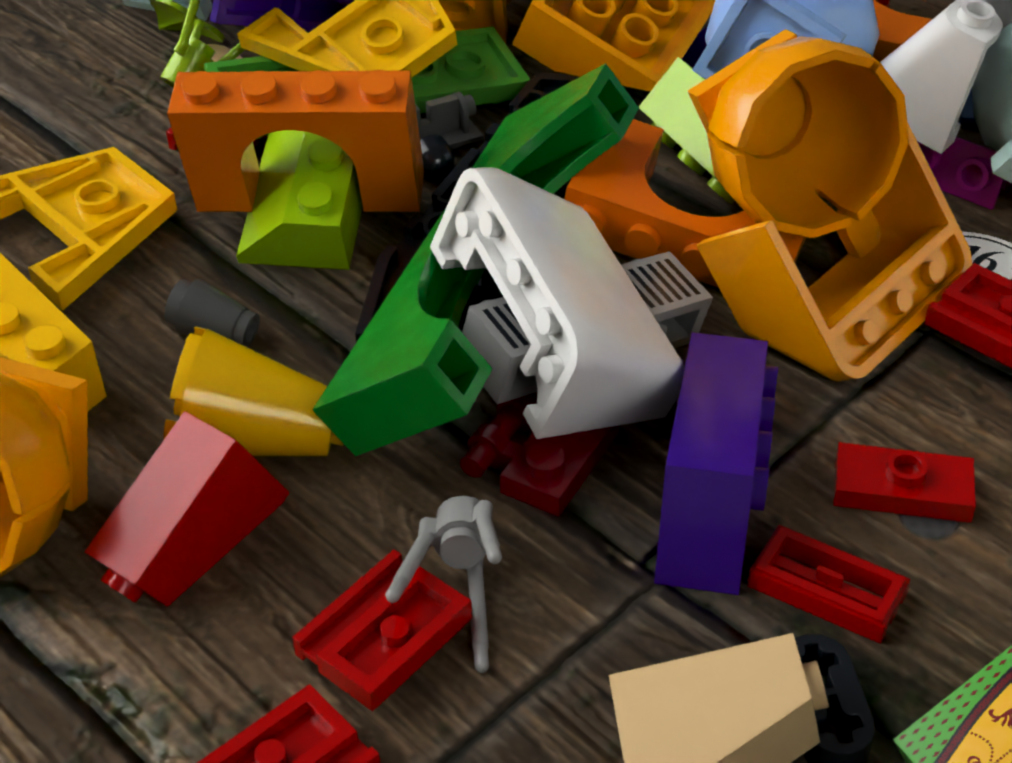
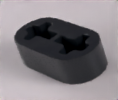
M805 634L795 637L802 664L817 661L821 675H827L825 691L829 708L814 711L820 743L804 753V757L808 763H866L875 734V724L849 654L844 646L836 640L821 634ZM832 716L837 732L841 737H850L849 743H838L833 733H824L827 717Z

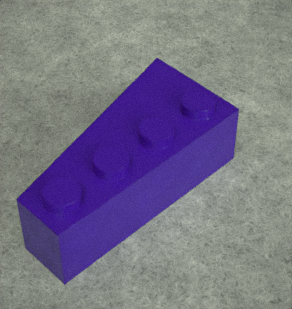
M691 333L665 466L654 584L739 595L750 509L764 511L768 486V467L778 366L766 365L768 341Z

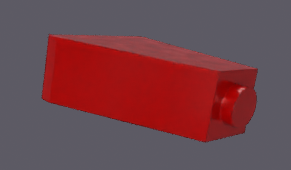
M184 411L84 552L108 568L100 581L134 603H137L145 592L168 607L282 505L290 492L236 439Z

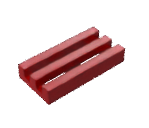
M778 525L749 570L747 586L881 644L886 635L888 624H892L897 615L899 604H902L907 596L911 579L792 529ZM781 553V554L786 555V556H788V557H790V558H793V559H795V560H797V561H800V562L805 563V564H807V565H809V566H812V567L816 568V570H814V569H812V568H809V567H807V566H805V565H802V564H800V563H798V562H795V561H793V560H790V559H788V558H786V557H783V556H781V555H779V554ZM843 580H845V581H847V582H850V583H852V584H854V585H857V586H859V587H862V588H864V589H866V590H869V591H871V592H873V593H876V594H878V595H881V596H883V598L878 597V596H876V595H873V594H871V593H869V592H866V591H864V590H862V589H859V588H857V587H855V586H852V585H850V584H847V583L843 582Z

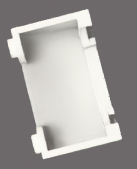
M955 0L880 62L905 95L907 122L918 142L940 154L954 143L961 124L958 123L959 117L987 49L996 42L1002 28L1012 23V0Z
M469 168L463 171L457 181L430 248L442 269L463 267L464 270L487 268L531 345L520 368L525 377L534 375L536 377L538 389L537 403L527 405L522 414L536 439L665 418L680 394L685 369L683 361L589 214L582 207L498 168Z

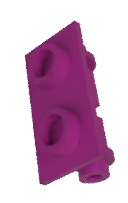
M956 136L954 143L940 154L918 142L942 191L993 210L1000 191H1008L1012 183L992 173L990 158L997 152L993 149Z

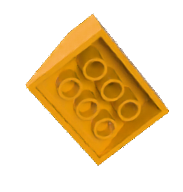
M533 0L512 45L554 72L578 77L606 63L623 86L650 92L676 58L682 59L709 19L715 0Z

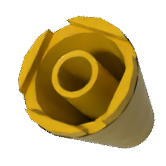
M195 326L194 333H189L178 362L170 393V399H175L174 415L181 416L184 411L236 439L252 456H328L331 444L344 445L312 410L327 388V385L210 329ZM165 419L163 440L177 421Z

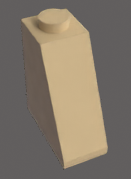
M793 633L609 675L624 763H791L820 743L814 711L829 708L817 661L802 664Z

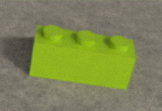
M677 57L639 105V109L653 121V126L664 129L662 142L671 149L676 144L680 145L682 150L678 153L677 157L701 176L707 170L712 175L707 185L723 199L733 204L735 200L728 194L714 175L707 132L688 93V90L705 79L695 73L693 67Z
M297 130L268 133L259 167L260 175L253 210L247 213L236 255L238 263L349 270L363 208L353 161L337 144L313 133Z

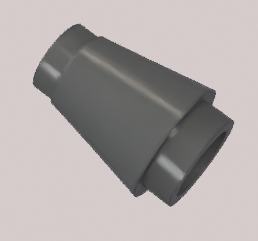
M183 278L178 281L168 297L164 312L165 321L174 325L178 334L188 336L189 333H194V327L198 326L210 329L246 347L254 340L260 324L259 314L250 311L247 307L201 278H197L194 281Z

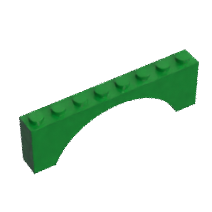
M605 63L506 116L472 168H498L554 194L589 163L622 140L639 107ZM446 208L312 409L355 457L466 416L493 370L459 329L462 313L468 299L487 268L464 270L463 267L442 269L430 248Z

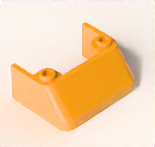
M908 122L909 143L892 188L860 221L850 217L853 225L837 230V234L848 254L809 287L805 284L773 220L707 238L696 245L744 333L755 340L768 341V347L836 382L867 376L925 321L928 305L932 302H939L943 291L972 265L969 245ZM837 209V212H838V213H841V214L845 215V214L842 213L839 209Z

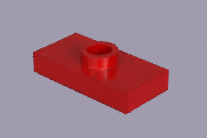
M838 442L835 458L833 506L971 523L976 508L974 458Z

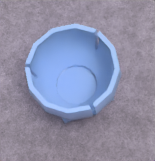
M715 0L705 34L707 46L694 66L693 71L707 79L785 29L795 33L797 37L822 38L862 48L873 57L880 36L873 0Z

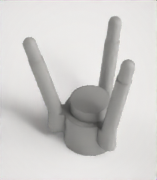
M462 495L445 500L439 506L436 518L424 517L420 520L418 536L395 574L385 596L390 603H395L400 599L430 546H434L436 553L448 566L456 569H466L469 599L472 601L471 635L474 665L476 671L484 673L489 669V643L483 561L484 556L487 555L490 563L498 564L502 560V553L492 521L493 504L488 500L480 501L475 497Z

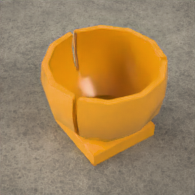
M786 29L688 90L707 132L715 177L756 224L773 220L777 230L785 233L816 238L852 226L850 217L860 221L892 188L909 143L905 95L878 60L862 48L822 38L797 37L795 33ZM820 197L826 199L828 202H830L833 206H835L837 209H839V210H840L842 213H844L845 215L836 212L832 207H830V206H829L825 201H823Z
M0 357V578H2L37 553L58 528L64 509L74 511L88 500V380Z

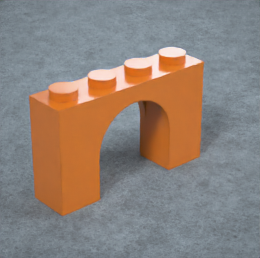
M411 70L177 72L167 115L197 212H252L260 175L253 141L265 134L283 130L305 131L322 136L337 144L348 154L356 169L364 212H420L424 166Z
M633 119L621 141L602 153L572 177L567 185L564 199L582 207L589 214L611 250L636 259H643L670 251L698 281L718 287L696 245L704 239L752 226L756 223L744 210L729 216L707 217L684 212L659 198L648 183L655 170L664 129ZM778 231L796 264L806 237Z

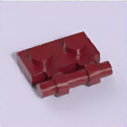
M537 392L498 404V414L491 423L480 425L468 439L467 445L469 450L460 460L462 470L474 478H480L488 467L502 471L500 474V493L559 517L619 434V425L536 439L522 413L527 405L537 403ZM517 430L530 434L523 445L510 441Z

